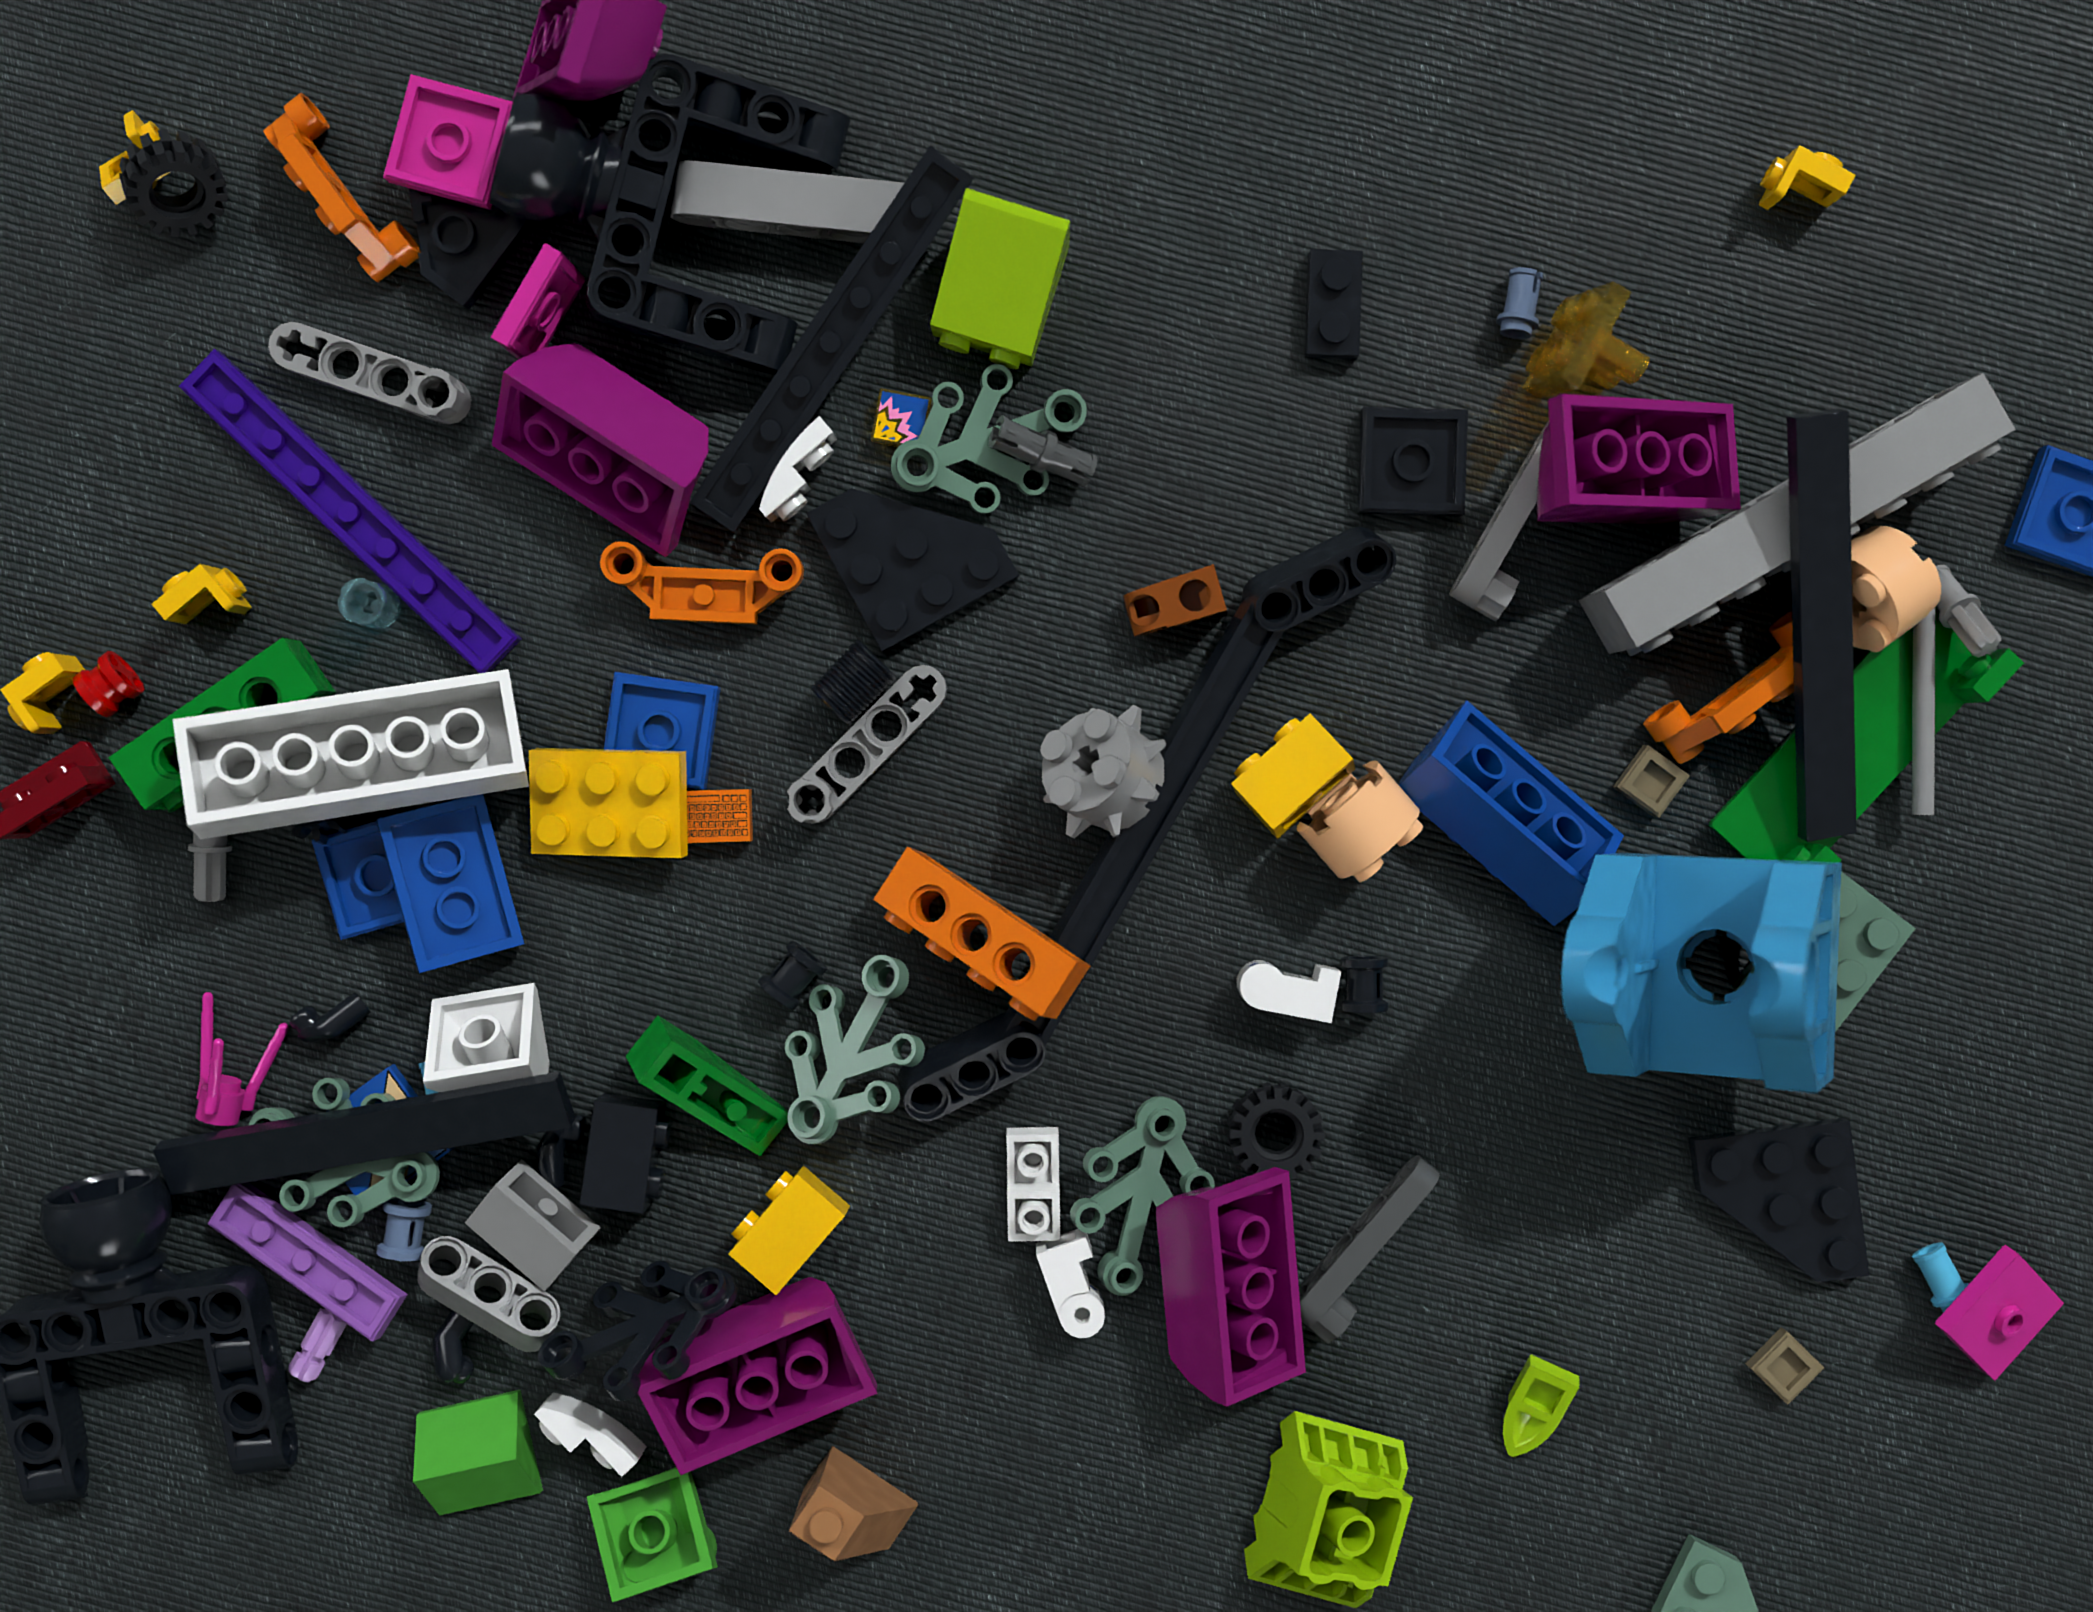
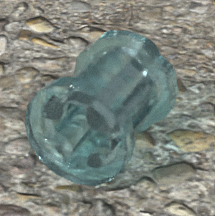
M356 578L343 585L341 595L338 598V607L346 620L369 628L381 629L390 626L396 621L400 614L401 602L399 596L385 583L373 582L365 578ZM367 594L375 595L377 600L370 604L372 613L364 612L362 608L369 603Z

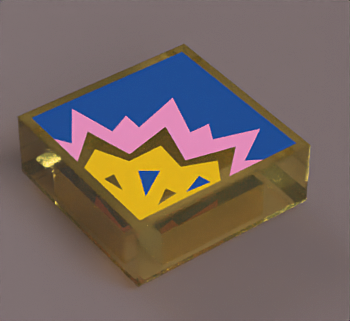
M880 388L871 435L872 443L899 447L908 440L918 439L932 408L931 397Z

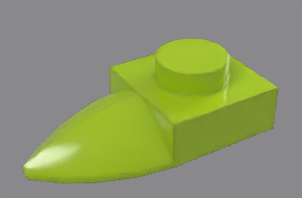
M1530 1354L1509 1393L1508 1406L1504 1415L1503 1438L1509 1456L1515 1457L1527 1453L1550 1437L1558 1427L1579 1389L1578 1375Z

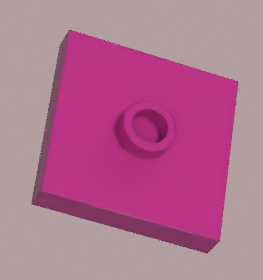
M410 74L383 178L392 184L491 210L490 195L513 101Z
M544 243L492 333L491 338L517 359L547 347L584 284L585 277L562 252Z
M2004 1245L1934 1324L1982 1372L1995 1381L2062 1307L2064 1302L2017 1252Z

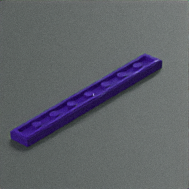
M213 349L178 386L477 672H491L522 639L222 352Z

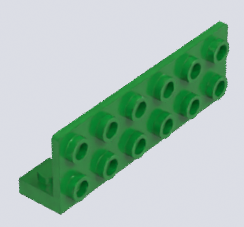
M1936 607L1935 735L1964 703L1988 702L2024 664L2009 648L1997 649L1991 655L1985 654L1979 658L1973 656L1952 628L1942 626L1938 619L1940 612ZM1913 627L1882 651L1872 652L1868 650L1854 665L1856 820L1912 761ZM1794 730L1712 818L1709 826L1742 858L1840 862L1841 859L1830 848L1841 836L1809 842L1798 837Z

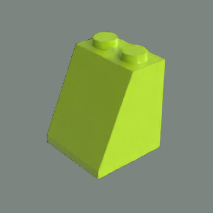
M966 188L930 323L933 336L940 338L938 344L949 350L964 354L969 353L970 347L990 353L989 360L991 362L1002 364L1010 369H1019L1020 363L1032 367L1069 250L1070 220Z

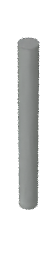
M1935 608L1923 620L1913 626L1912 815H1934Z

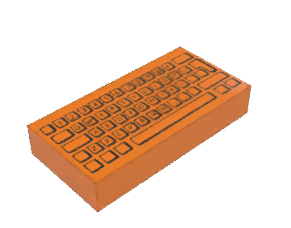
M752 790L687 791L688 843L753 841Z

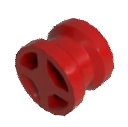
M107 651L97 660V666L92 670H81L72 678L73 684L83 700L104 717H111L120 708V702L124 699H135L144 691L143 683L134 669L122 657L112 651Z

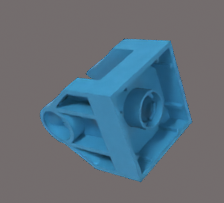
M1637 853L1595 855L1577 914L1571 920L1567 930L1562 962L1564 1011L1567 1019L1573 1023L1587 1073L1637 1077L1648 1070L1764 1080L1766 1089L1818 1093L1834 1078L1842 862ZM1716 929L1726 931L1728 938L1737 941L1746 950L1750 962L1754 963L1755 969L1754 973H1749L1745 984L1737 991L1725 994L1724 1001L1715 1000L1714 993L1704 989L1695 980L1692 969L1686 968V957L1691 958L1696 947L1705 939L1716 936Z

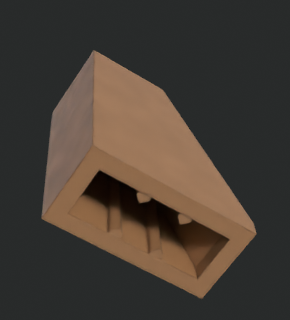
M832 1446L804 1487L789 1531L833 1561L874 1553L890 1548L917 1508L918 1502Z

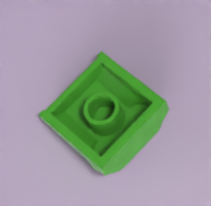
M675 1467L622 1487L587 1496L612 1603L658 1589L718 1567L715 1558L717 1552L716 1539L713 1532L707 1527L691 1471L680 1475Z

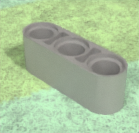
M440 1236L431 1240L424 1247L418 1267L417 1281L421 1290L428 1296L524 1352L540 1350L544 1341L554 1334L560 1319V1307L556 1299L549 1293L544 1292L536 1285L457 1238ZM438 1259H446L456 1266L457 1271L448 1276H441L433 1272L429 1265ZM482 1286H491L500 1292L502 1298L495 1303H485L477 1298L474 1291ZM526 1313H536L544 1318L547 1326L541 1330H530L521 1323L520 1317Z

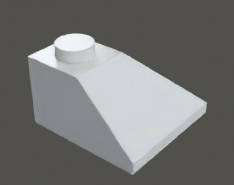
M535 983L432 999L423 1083L427 1089L445 1092L549 1073V1057L538 990Z

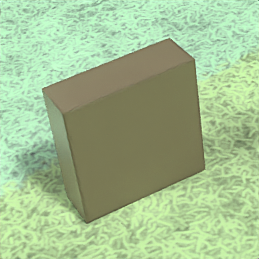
M1643 745L1613 785V788L1654 818H1659L1690 775L1649 745Z
M1782 1327L1745 1363L1787 1405L1824 1369Z

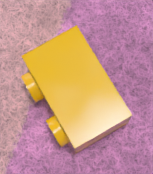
M1311 713L1302 721L1294 718L1287 722L1275 734L1273 740L1276 744L1262 756L1254 753L1243 761L1234 772L1237 779L1231 783L1236 795L1277 839L1355 770L1353 758Z
M804 1165L794 1177L785 1171L765 1194L772 1201L771 1204L760 1216L751 1210L731 1233L738 1242L728 1255L775 1295L781 1291L838 1225L850 1208L847 1202Z

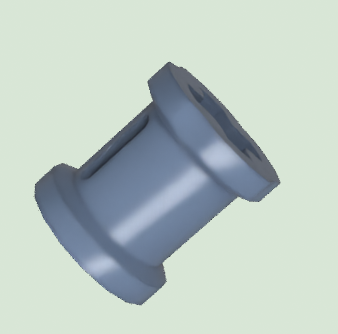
M393 1198L383 1204V1211L388 1214L384 1241L377 1245L376 1254L382 1258L396 1261H419L424 1250V1246L421 1245L425 1217L431 1214L432 1205L423 1200L406 1202L399 1198Z

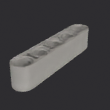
M679 161L676 163L670 218L677 222L694 226L864 243L904 183L701 161Z

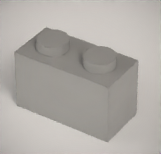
M522 1159L494 1185L465 1222L467 1226L544 1292L571 1264L601 1228Z

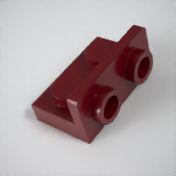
M78 742L0 790V806L3 809L0 813V840L28 838L116 784L90 742Z

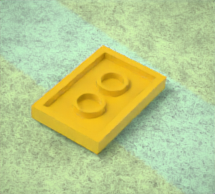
M535 748L529 750L531 854L683 858L688 856L686 751Z

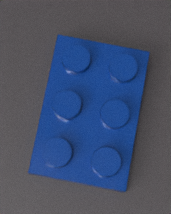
M483 794L467 796L376 820L418 973L524 944Z

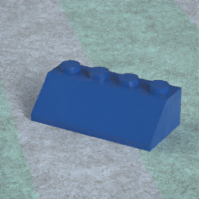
M1467 700L1414 759L1398 783L1421 813L1444 831L1454 843L1459 844L1480 862L1491 875L1501 880L1522 898L1532 910L1538 912L1553 926H1556L1579 907L1595 855L1616 853L1624 837L1620 831Z

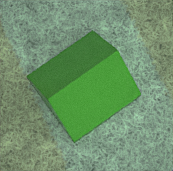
M521 1390L425 1410L417 1414L413 1483L439 1516L535 1495L543 1491Z

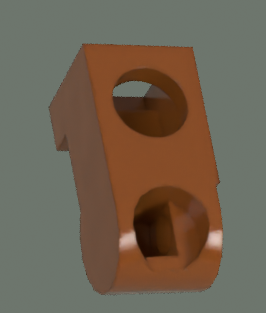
M1214 564L1122 596L1134 637L1228 613Z

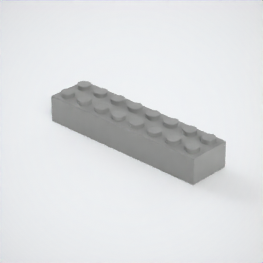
M1984 373L1938 392L1849 444L1851 536L1861 530L1858 525L1875 516L1879 519L1908 503L1905 498L1921 490L1925 492L1944 483L1954 476L1952 471L1967 463L1970 465L1975 464L2001 449L1997 440L2016 429ZM1788 479L1742 505L1741 510L1728 513L1579 599V603L1608 653L1612 654L1625 650L1629 656H1633L1641 651L1647 653L1673 638L1669 630L1673 627L1675 630H1678L1688 624L1694 626L1718 613L1720 609L1716 604L1717 601L1722 604L1735 597L1738 600L1766 585L1767 583L1762 575H1765L1767 578L1780 571L1784 573L1790 571Z

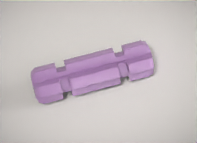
M320 1308L300 1344L301 1352L296 1351L288 1366L289 1373L303 1382L309 1383L315 1380L325 1365V1355L330 1356L347 1324L327 1309Z

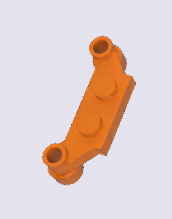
M303 93L296 95L283 106L285 113L266 127L263 132L271 144L288 161L283 166L288 177L303 192L310 191L318 202L319 206L315 209V212L322 223L335 235L343 233L360 250L361 254L357 256L358 262L366 273L379 283L400 265L406 268L419 258L418 253H421L420 246L412 235L396 220H393L380 232L375 228L314 145L313 141L330 128L328 121L308 97Z
M623 541L607 546L600 558V567L604 576L618 585L626 586L650 608L649 619L662 621L757 625L758 614L785 593L796 589L804 576V567L801 560L793 552L782 548L768 552L762 558L757 571L652 566L646 561L643 552L639 548ZM627 558H633L634 567L632 571L623 574L621 570L623 561ZM782 565H791V577L786 581H778L777 570Z
M1792 611L1783 615L1769 628L1770 633L1781 647L1780 650L1706 706L1690 716L1681 702L1676 700L1662 706L1644 721L1643 725L1655 742L1662 741L1677 764L1685 763L1697 756L1705 747L1702 742L1720 733H1737L1749 726L1757 718L1754 712L1768 701L1772 703L1780 701L1794 692Z

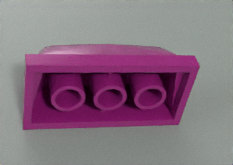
M542 0L512 100H514L518 92L521 94L545 95L557 99L564 105H579L629 88L641 79L649 60L655 58L663 37V30L660 28L667 5L659 0Z
M571 343L545 347L515 361L503 372L492 446L659 554L667 557L678 545L691 494L701 475L708 454L709 428L669 400L661 397L582 345Z
M1560 394L1548 399L1549 424L1543 432L1539 457L1537 521L1668 524L1741 510L1733 404Z
M1272 1167L1222 1186L1199 1188L1173 1196L1156 1207L1168 1350L1170 1359L1188 1382L1212 1401L1228 1407L1306 1373L1289 1171Z
M808 1277L785 1286L777 1295L771 1292L730 1309L716 1318L708 1319L686 1351L690 1357V1365L687 1371L679 1378L667 1380L654 1367L652 1358L657 1348L648 1356L638 1375L641 1380L638 1394L680 1475L877 1394V1382L834 1293L826 1282L813 1277ZM673 1334L667 1336L659 1346L668 1342ZM675 1357L670 1359L667 1364L671 1363Z

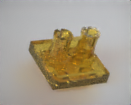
M1613 281L1593 289H1588L1577 295L1566 297L1552 316L1551 325L1555 326L1548 341L1546 344L1542 343L1536 348L1526 365V371L1530 374L1522 389L1537 398H1543L1579 389L1586 377L1607 390L1614 388L1620 380L1627 384L1637 382L1646 370L1650 357L1612 335V328L1632 292Z

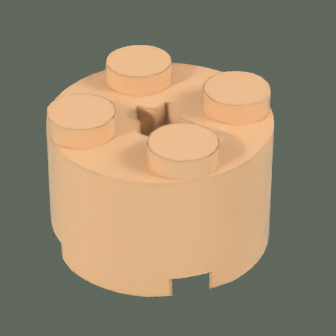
M1873 526L1851 539L1854 647L1872 652L1882 651L1923 620L1940 601L1941 582L1936 566L1930 557L1922 561L1911 549L1917 542L1898 529L1888 526Z
M1376 760L1362 765L1369 772L1368 774L1357 780L1351 773L1307 813L1313 820L1309 826L1299 822L1296 828L1299 834L1340 879L1354 876L1358 882L1367 880L1383 865L1384 861L1380 858L1395 844L1402 847L1412 841L1424 827L1417 819L1420 813L1419 808Z

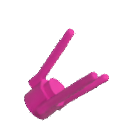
M206 992L202 997L200 1081L196 1096L199 1100L195 1117L207 1124L232 1126L239 1123L241 1110L253 1111L257 1092L282 1045L289 1026L286 1023H281L278 1026L246 1089H242L241 1079L222 1075L224 1041L221 1038L213 1041V994Z

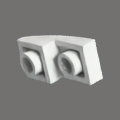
M820 416L791 444L771 475L759 510L771 523L779 516L783 521L790 519L806 505L808 501L804 495L811 488L799 475V472L805 467L809 471L815 470L834 452L830 446L837 438Z
M1058 1127L1007 1128L1008 1242L1060 1241Z
M553 1392L534 1414L540 1420L539 1426L541 1431L552 1443L556 1445L562 1444L569 1452H572L586 1438L591 1444L590 1449L595 1459L607 1469L614 1468L621 1477L638 1462L647 1447L630 1430L605 1412L570 1396Z

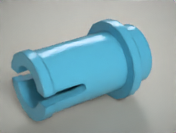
M1939 1242L1919 1249L1912 1257L1920 1267L1934 1295L1931 1298L1933 1306L1940 1307L1942 1312H1944L1969 1283L1963 1282L1946 1251L1944 1243Z

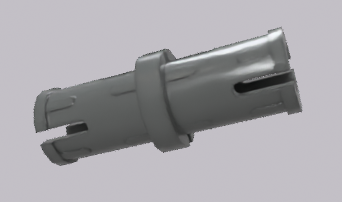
M1003 415L996 421V424L1001 426L1000 429L993 427L989 438L990 448L998 449L1028 462L1029 468L1038 473L1047 470L1076 482L1082 487H1085L1090 482V478L1086 477L1085 473L1090 476L1094 475L1097 466V456L1058 441L1057 435L1051 431L1044 430L1040 433L1009 420L1008 417Z

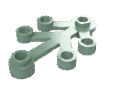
M993 364L984 370L980 378L981 391L959 439L939 447L937 446L949 416L955 414L961 408L964 394L962 389L953 382L940 383L934 389L931 396L932 409L918 439L902 443L892 456L891 473L900 487L909 492L920 493L935 486L967 501L974 512L989 514L1000 503L1001 496L998 488L990 482L976 484L946 468L947 466L967 460L1016 483L1019 491L1026 496H1038L1047 489L1049 475L1046 470L1039 473L1042 478L1040 488L1031 490L1025 486L1023 481L1027 471H1034L1029 468L1030 465H1026L989 447V438L993 427L988 429L987 427L1000 398L1011 389L1013 384L1012 373L1006 366ZM1000 372L1006 379L1005 387L1001 390L990 388L987 383L989 373ZM944 389L952 390L957 396V404L952 408L941 406L938 402V393ZM1063 389L1053 393L1046 400L1043 409L1018 417L1012 421L1037 432L1051 429L1059 434H1068L1083 424L1087 415V406L1080 394L1073 390ZM1066 404L1071 408L1072 418L1069 422L1063 423L1056 419L1054 415L1056 405ZM920 457L925 461L927 469L923 475L914 476L909 473L907 462L910 458ZM985 488L991 491L994 500L990 507L982 508L977 505L974 497L978 489Z
M877 955L865 964L862 971V983L868 994L845 1037H843L839 1014L845 1006V996L842 990L827 984L818 985L812 990L809 996V1005L817 1016L827 1065V1071L820 1085L813 1063L821 1051L819 1038L814 1033L797 1030L792 1032L785 1041V1053L792 1060L799 1098L789 1108L788 1124L793 1134L800 1141L813 1145L822 1144L835 1134L839 1121L870 1111L888 1114L897 1108L900 1101V1093L898 1088L891 1082L875 1080L866 1086L864 1092L838 1098L849 1079L895 1064L913 1067L919 1064L924 1057L925 1047L922 1040L915 1035L906 1033L895 1035L890 1043L863 1051L889 1000L899 997L908 986L909 972L901 960L887 955ZM894 970V981L888 988L886 977L890 971ZM830 992L832 996L831 1004L827 1009H824L822 1004L823 998ZM805 1038L807 1049L803 1055H800L798 1046L800 1041ZM909 1041L912 1050L908 1058L904 1059L901 1049L903 1044ZM884 1088L887 1098L884 1104L879 1106L876 1100L877 1093L880 1089ZM819 1109L820 1120L818 1125L815 1127L813 1124V1115L815 1111Z
M324 1078L315 1084L312 1097L318 1107L329 1110V1112L353 1108L349 1100V1085L343 1079ZM330 1084H333L337 1089V1098L333 1103H330L325 1095L326 1089ZM372 1093L363 1099L361 1106L374 1104L378 1099L387 1102L393 1101L395 1098L388 1093ZM282 1107L263 1108L252 1116L249 1125L261 1124L267 1119L272 1122L295 1118V1116L289 1110ZM429 1152L324 1169L308 1179H294L286 1182L280 1190L279 1199L282 1206L288 1211L307 1210L315 1204L318 1197L364 1172L384 1177V1179L358 1195H340L329 1203L327 1216L333 1225L337 1227L354 1226L363 1219L365 1213L394 1197L406 1202L420 1201L429 1197L439 1182V1166L436 1159ZM408 1166L414 1167L417 1171V1180L413 1185L408 1184L405 1180L404 1173ZM296 1186H300L304 1191V1200L300 1205L293 1199V1191ZM345 1201L352 1206V1216L349 1220L344 1219L340 1213L341 1205Z
M1155 1096L1146 1100L1136 1112L1133 1128L1103 1148L1095 1147L1085 1154L1083 1159L1085 1172L1097 1182H1107L1116 1175L1118 1162L1142 1148L1136 1168L1091 1198L1077 1200L1070 1210L1072 1223L1080 1231L1091 1234L1102 1228L1106 1214L1129 1199L1118 1247L1107 1252L1101 1258L1097 1268L1100 1282L1111 1293L1118 1296L1133 1293L1142 1282L1143 1268L1137 1259L1151 1203L1156 1208L1173 1197L1159 1172L1164 1152H1166L1181 1175L1179 1185L1183 1193L1191 1191L1190 1184L1197 1176H1203L1204 1184L1202 1188L1215 1187L1213 1177L1207 1171L1198 1167L1181 1138L1186 1128V1115L1183 1108L1176 1101L1166 1096ZM1163 1115H1167L1169 1118L1167 1128L1164 1131L1156 1132V1120ZM1106 1156L1108 1159L1106 1169L1095 1173L1093 1171L1095 1160ZM1087 1208H1094L1095 1216L1093 1220L1088 1223H1081V1213ZM1124 1268H1130V1277L1124 1283H1117L1116 1277L1118 1272Z

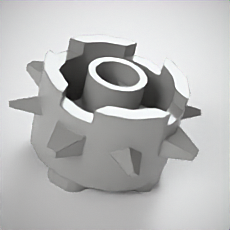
M1132 705L1118 718L1101 709L1092 708L1086 713L1076 715L1062 725L1059 730L1050 731L1046 735L1040 746L1041 754L1044 757L1042 761V783L1047 793L1043 800L1045 803H1054L1067 812L1066 835L1076 838L1090 825L1109 831L1113 837H1118L1120 829L1131 827L1147 815L1150 810L1145 805L1149 801L1157 800L1159 792L1155 786L1158 784L1162 787L1164 783V760L1160 751L1166 746V742L1164 739L1151 741L1140 733L1141 708Z

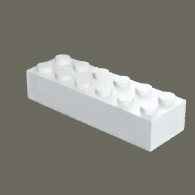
M509 669L173 719L187 826L200 840L529 787Z

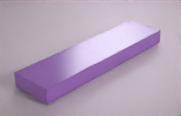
M250 1182L231 1185L208 1222L210 1227L372 1342L381 1338L408 1295L291 1211L286 1210L281 1204Z

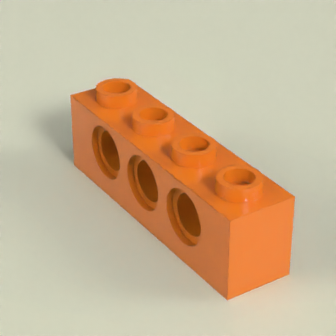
M908 846L873 899L887 909L884 918L888 922L908 934L911 933L913 928L929 938L924 945L927 949L948 962H952L954 957L970 966L966 973L969 978L992 992L996 986L1002 988L1013 996L1008 1004L1033 1021H1036L1039 1015L1057 1019L1091 966L927 854ZM942 895L946 904L945 912L939 920L933 922L929 916V907L936 897ZM983 923L988 932L987 941L982 948L974 951L970 944V935L977 925ZM1026 952L1030 958V970L1024 978L1016 980L1012 973V962L1018 954Z

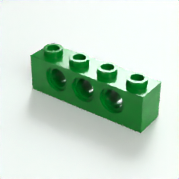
M282 637L108 758L144 810L167 809L168 812H174L185 805L180 769L176 762L177 747L173 719L263 706L261 701L262 694L269 686H272L277 692V704L331 696L336 691L303 643L299 640Z

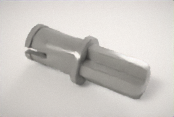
M1937 565L1936 568L1941 582V597L1936 609L1940 612L1938 618L1943 627L1952 628L1973 656L1979 658L1985 654L1991 655L1997 650V645L2001 642V636L1980 610L1981 602L1979 598L1974 594H1967L1946 565Z
M193 833V843L188 845V851L194 852V897L202 902L224 900L226 897V852L232 851V845L227 843V835L200 840Z

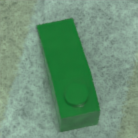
M658 1015L625 1056L640 1084L758 1156L763 1154L788 1122L787 1109L698 1040Z

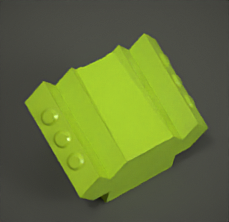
M1294 1411L1280 1422L1283 1446L1270 1455L1271 1468L1267 1488L1259 1511L1253 1515L1256 1541L1244 1549L1248 1579L1358 1608L1372 1598L1374 1588L1377 1586L1388 1587L1413 1497L1402 1489L1408 1471L1403 1440Z

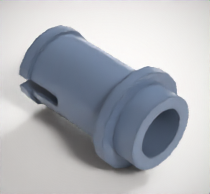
M1513 268L1509 271L1508 275L1509 283L1504 311L1497 316L1496 322L1501 326V335L1512 339H1528L1532 336V330L1539 327V319L1535 317L1540 285L1543 281V273L1537 272V270L1532 268Z

